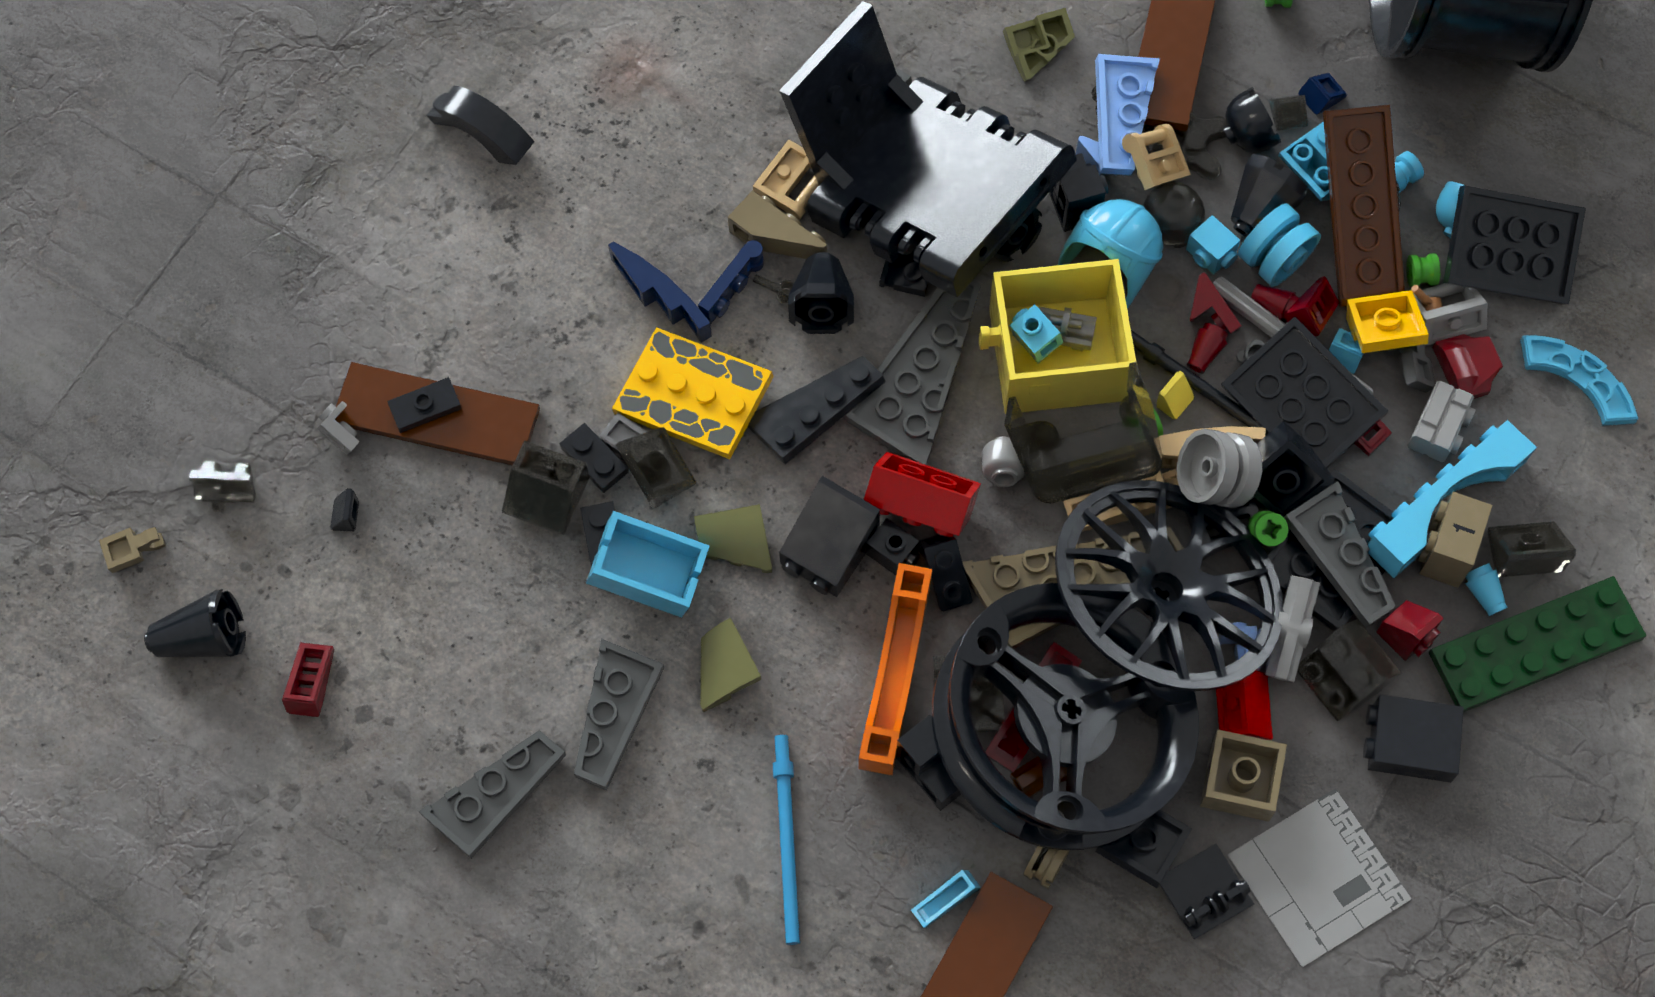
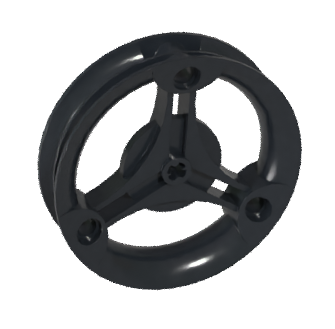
M1058 583L1028 586L1001 597L987 607L957 640L945 657L937 675L932 699V724L936 745L947 773L962 796L980 815L1003 832L1032 845L1049 849L1085 850L1097 848L1123 838L1138 828L1150 816L1162 809L1183 785L1192 767L1198 745L1199 712L1194 691L1174 690L1152 684L1128 672L1125 675L1097 679L1084 669L1073 665L1052 664L1041 667L1021 656L1007 645L1009 631L1038 623H1056L1078 628L1063 602ZM1080 595L1088 613L1099 628L1122 602V600ZM1133 608L1117 619L1105 634L1115 644L1134 656L1149 635L1153 623L1141 612ZM1161 632L1140 660L1158 668L1177 672L1164 634ZM996 661L999 662L1001 665H1003V666H1004L1006 669H1008L1010 672H1012V673H1013L1015 676H1017L1019 679H1021V680L1023 681V683H1022L1020 680H1018L1016 677H1014L1012 674H1010V673H1009L1007 670H1005L1003 667H1001L998 663H996ZM983 676L995 685L1014 705V718L1018 732L1029 749L1040 758L1043 775V797L1039 801L1029 797L1012 785L997 770L983 749L972 718V680ZM1127 686L1131 697L1114 703L1109 693ZM1139 707L1148 716L1156 719L1158 724V744L1153 766L1147 778L1134 793L1111 807L1099 810L1094 803L1082 796V780L1085 765L1099 758L1111 745L1117 729V716L1127 710ZM1060 766L1067 767L1066 791H1059Z

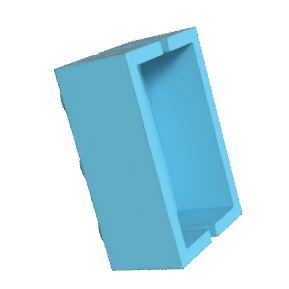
M613 511L606 523L586 584L682 618L690 607L699 580L697 577L702 571L709 545Z

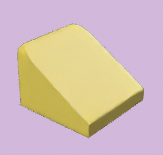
M1177 371L1159 392L1156 403L1158 409L1175 420L1178 419L1194 399L1193 391L1183 372Z

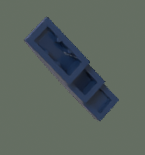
M613 241L608 244L611 260L644 307L656 301L673 325L685 319L701 343L712 337L709 320L691 298L668 276L641 256Z

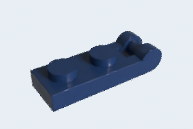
M756 240L748 241L698 304L700 311L709 320L710 325L717 316L720 318L725 314L730 305L729 300L736 292H742L747 285L750 273L760 271L763 268V247L760 242Z

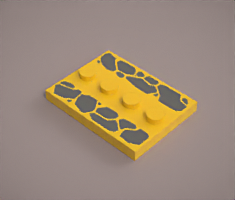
M656 327L614 403L612 410L615 415L619 412L633 422L731 459L774 376L770 370Z

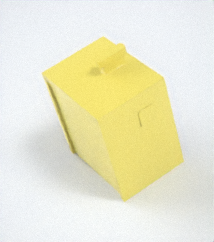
M1119 259L993 272L989 305L992 328H989V326L980 327L979 346L980 350L995 346L1005 414L1129 400L1137 362ZM1034 304L1038 308L1040 306L1064 311L1065 307L1072 308V313L1097 317L1090 351H1080L1060 345L1039 363L1034 360L1013 336L1009 325L1012 323L1013 317L1024 308L1029 309Z

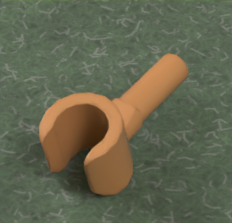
M1418 285L1412 286L1411 291L1419 298L1426 311L1442 307L1441 298L1429 297Z

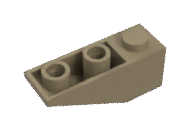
M753 190L728 216L729 232L745 244L751 240L760 242L764 252L804 259L818 252H827L826 241L820 234L815 231L809 232L801 226L800 221L790 213L784 214L769 197L765 195L760 196Z

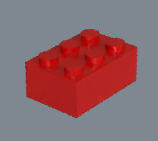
M886 452L873 466L864 500L880 509L881 515L892 513L901 516L902 520L910 525L921 526V524L934 527V531L940 535L953 537V535L959 536L969 522L981 483Z

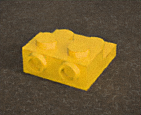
M1411 290L1347 300L1346 320L1353 340H1358L1362 353L1428 344L1429 334Z

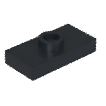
M449 377L387 401L400 433L462 409Z

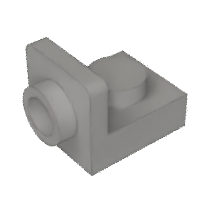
M342 401L336 407L331 403L318 417L322 423L317 429L342 452L348 455L360 441L355 438L357 433L350 425L344 421L339 424L335 420L347 404Z

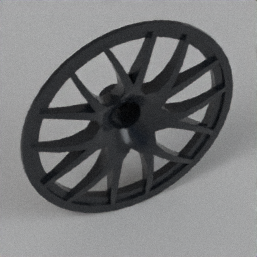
M1132 480L1115 483L1090 494L1070 513L1061 529L1055 552V572L1063 602L1072 620L1087 640L1108 660L1124 671L1152 684L1174 690L1210 691L1225 688L1247 678L1272 653L1282 625L1278 622L1279 613L1284 612L1279 579L1271 560L1256 537L1250 533V530L1224 507L1216 504L1208 505L1190 501L1181 492L1179 485L1153 480ZM1130 503H1155L1153 525ZM1166 505L1194 515L1193 529L1186 548L1177 552L1170 544L1167 536ZM1117 506L1138 532L1145 553L1137 551L1096 516ZM1204 521L1220 532L1225 538L1201 545ZM1089 524L1110 549L1076 548V544L1082 530ZM1232 546L1237 549L1250 571L1216 576L1200 571L1202 561L1207 557ZM1074 559L1092 560L1111 565L1124 572L1130 583L1076 584ZM1254 580L1258 589L1260 605L1232 587ZM1080 595L1122 600V602L1099 628L1088 613ZM1206 601L1228 603L1260 618V625L1255 640L1212 610ZM1138 607L1146 615L1152 617L1154 622L1146 640L1134 656H1132L1115 644L1105 632L1125 612ZM1178 621L1190 624L1202 637L1210 652L1215 671L1188 673ZM1161 632L1164 634L1177 672L1158 668L1140 660ZM1217 633L1248 649V652L1239 660L1225 667Z

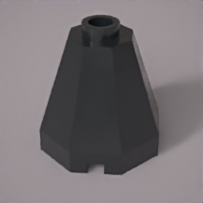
M1252 154L1245 165L1231 216V221L1235 224L1233 228L1245 237L1275 208L1287 203L1295 209L1307 195L1308 186L1291 169L1285 166L1282 171L1275 168L1274 166L1277 161L1270 157Z
M818 252L806 259L788 297L789 322L796 326V321L802 324V330L808 334H836L842 330L844 323L847 322L848 326L854 323V294L839 259L827 252Z

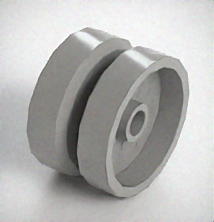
M1204 428L1193 432L1184 442L1177 462V481L1181 492L1188 500L1201 504H1216L1230 508L1243 506L1254 496L1262 475V457L1258 445L1251 437L1231 432L1224 433Z

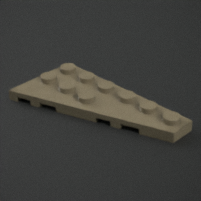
M1167 526L1168 540L1174 550L1177 552L1184 549L1170 526ZM1138 532L1121 536L1137 551L1145 553ZM1097 538L1092 542L1076 544V548L1110 549L1102 538ZM1056 546L1027 550L1022 554L1005 557L1003 555L992 556L988 560L976 562L972 560L963 561L966 577L985 609L1001 597L1018 589L1037 584L1057 583L1055 572ZM1074 559L1076 584L1130 583L1124 572L1111 565L1092 560ZM1038 623L1009 631L1007 645L1014 650L1061 624Z

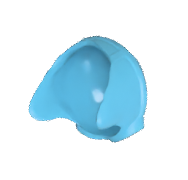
M1123 199L1108 200L1082 212L1078 223L1063 247L1058 265L1069 264L1086 245L1100 250L1111 260L1119 259L1120 269L1127 278L1128 292L1126 305L1129 308L1156 263L1163 256L1162 232L1157 221L1143 205Z

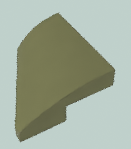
M1066 8L1037 15L1033 20L1005 27L1003 30L1009 51L1024 82L1030 81L1075 38Z
M760 504L694 516L698 542L709 545L706 558L713 560L724 559L732 565L741 567L743 564L762 569L763 573H772Z
M731 618L721 622L701 638L700 706L702 711L705 712L730 700L731 694L762 680Z

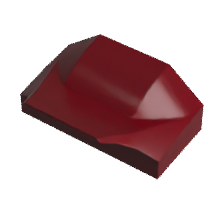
M1462 334L1437 341L1432 347L1449 385L1454 386L1455 389H1461L1473 394L1474 399L1490 393L1492 381L1503 368L1501 359L1490 336L1470 337Z

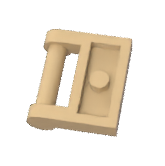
M1169 124L1158 125L1153 131L1146 133H1130L1123 137V149L1127 153H1131L1138 178L1142 182L1144 190L1191 175L1174 129ZM1154 143L1162 144L1164 150L1148 154L1147 145Z
M788 140L753 185L754 192L760 196L765 195L769 197L777 207L786 213L794 215L798 220L805 214L808 200L819 186L814 175L795 201L788 197L805 173L811 168L804 148Z

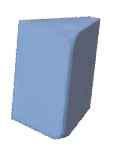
M1079 136L1076 154L1082 153L1086 164L1096 165L1098 173L1101 175L1099 142L1085 136Z

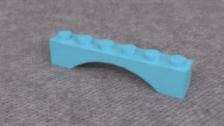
M1508 420L1498 429L1492 425L1480 437L1481 443L1477 447L1470 444L1458 456L1460 461L1455 466L1448 463L1436 475L1438 480L1432 486L1428 482L1425 483L1414 494L1413 497L1416 500L1410 505L1403 502L1391 514L1393 519L1387 525L1381 521L1368 534L1371 538L1368 544L1370 549L1368 554L1393 578L1416 560L1427 545V530L1431 515L1441 500L1451 495L1453 491L1455 492L1473 484L1506 481L1534 453L1537 447Z

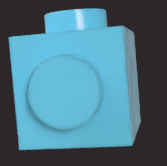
M1212 215L1190 234L1186 250L1193 255V259L1200 267L1207 268L1215 274L1222 267L1225 269L1230 267L1238 258L1237 250L1240 239Z
M1035 304L1029 309L1024 308L1013 317L1012 323L1009 325L1013 336L1037 363L1041 362L1063 343L1059 330Z

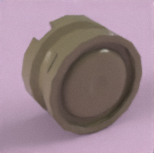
M1038 846L1023 875L1029 879L1035 877L1041 881L1040 885L1049 889L1051 884L1047 883V881L1053 883L1070 850L1048 848L1036 871L1034 868L1045 850L1044 847Z

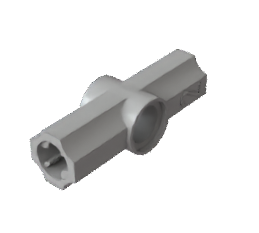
M1290 576L1283 602L1284 612H1280L1278 622L1282 625L1281 632L1272 653L1269 655L1264 675L1294 683L1303 648H1306L1313 627V619L1311 617L1317 600L1319 582L1304 577Z

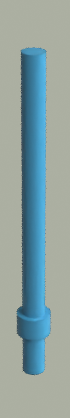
M776 735L774 737L776 762L772 765L773 778L777 779L785 939L787 945L800 944L791 794V778L794 777L793 762L789 759L788 735Z

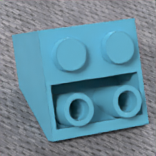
M1323 121L1282 150L1278 155L1320 201L1330 200Z

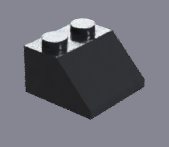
M1285 421L1281 422L1257 443L1262 457V475L1254 497L1271 512L1285 517L1335 481L1307 441Z

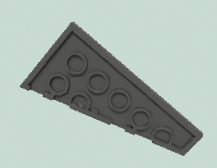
M973 279L958 298L938 288L877 370L883 374L886 382L847 413L843 419L901 457L927 465L981 284Z

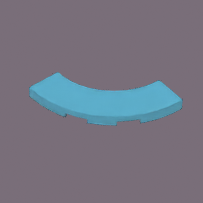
M1537 335L1522 336L1520 341L1526 370L1550 372L1574 383L1594 404L1600 416L1602 426L1635 424L1637 422V412L1626 387L1622 382L1619 383L1615 376L1606 368L1607 365L1587 350L1582 351L1565 344L1564 340Z

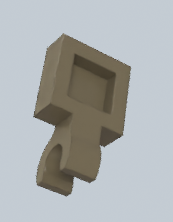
M156 527L149 528L137 535L131 528L99 540L108 570L112 573L143 562V551H154L166 546L162 533H158Z

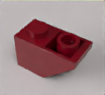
M1406 600L1381 623L1376 633L1406 661L1413 654L1419 658L1432 646L1433 641L1441 633L1437 628L1444 618L1437 612Z

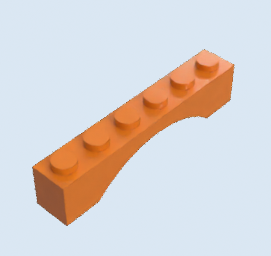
M903 563L898 564L879 669L859 754V769L893 776L897 756V740L901 737L931 587L932 569Z

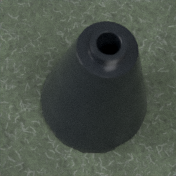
M223 589L215 590L150 624L144 635L146 648L149 652H153L156 657H232L241 654L245 648L246 631L239 633L238 622L244 619L237 600L229 591L222 592Z

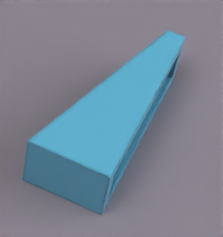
M961 870L911 909V911L923 928H926L977 892L981 887L969 870Z

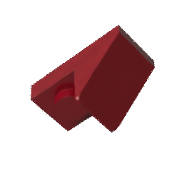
M1203 272L1198 278L1190 322H1193L1213 308L1216 313L1211 315V318L1215 324L1233 334L1242 326L1207 274Z

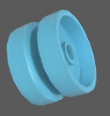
M1287 203L1278 206L1265 216L1246 237L1238 251V256L1251 268L1261 265L1258 274L1271 287L1279 285L1291 276L1307 260L1321 239V234L1309 223L1298 225L1300 215Z

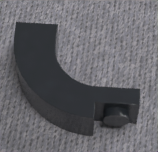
M453 86L448 93H444L436 98L433 102V108L426 115L434 124L453 126L468 133L479 141L499 163L517 165L535 142L513 118L494 103L471 90L459 86Z

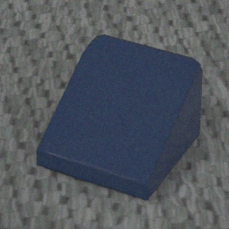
M1330 73L1310 77L1298 92L1301 99L1316 115L1329 109L1347 96L1346 92Z

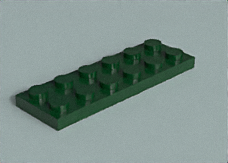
M1612 576L1434 647L1429 651V655L1455 706L1464 707L1463 712L1639 642L1647 635L1616 578Z

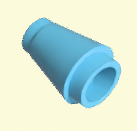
M1490 563L1476 568L1467 574L1466 579L1468 582L1465 585L1484 610H1486L1488 616L1508 608L1505 603L1497 569L1493 570Z

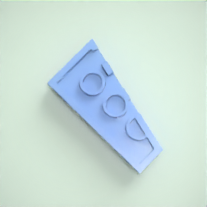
M1097 55L1095 69L1100 174L1131 176L1134 172L1135 163L1131 153H1127L1123 149L1122 139L1130 133L1142 134L1148 113L1150 95L1154 87L1155 73L1159 65V58Z

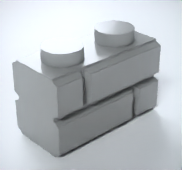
M1437 381L1407 445L1409 449L1421 454H1427L1428 457L1439 462H1445L1450 453L1456 455L1464 438L1458 435L1461 426L1468 427L1476 409L1470 407L1474 399L1473 394L1461 389H1455L1454 386L1445 382Z

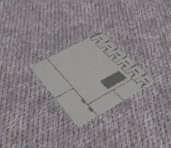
M1336 789L1228 854V857L1242 878L1247 882L1252 893L1302 967L1411 900L1405 888Z

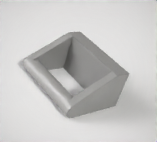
M1445 283L1422 289L1429 297L1442 298L1462 292L1465 301L1426 311L1419 298L1414 294L1429 334L1426 346L1454 336L1468 335L1487 329L1488 303L1477 289Z

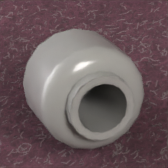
M1005 436L988 442L982 450V471L984 477L998 487L1013 486L1023 478L1026 471L1024 447L1018 441Z

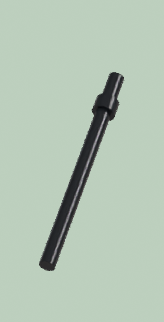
M1131 330L1134 348L1144 354L1143 358L1153 365L1157 363L1173 375L1177 371L1183 372L1190 387L1247 427H1261L1239 404L1164 353L1165 349L1155 342L1151 344Z

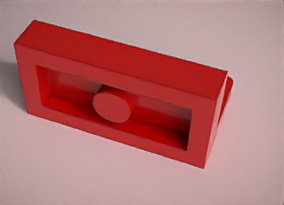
M1255 671L1238 683L1216 689L1219 730L1264 740L1273 739L1268 676L1264 675L1265 673Z

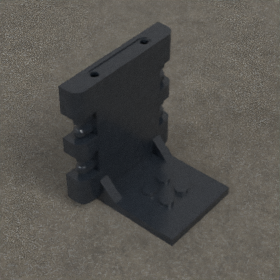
M864 1L856 7L780 89L782 99L819 184L811 194L807 205L812 222L842 238H845L852 229L860 231L866 226L864 235L870 237V245L874 254L892 264L901 254L908 256L915 250L913 260L920 263L919 268L923 279L957 298L1077 161L1073 146L1039 130H1032L1028 134L1021 131L1014 136L1015 128L1010 126L1008 117L987 106H983L978 110L972 108L965 113L966 105L961 103L958 93L927 78L918 77L908 86L897 75L873 5Z

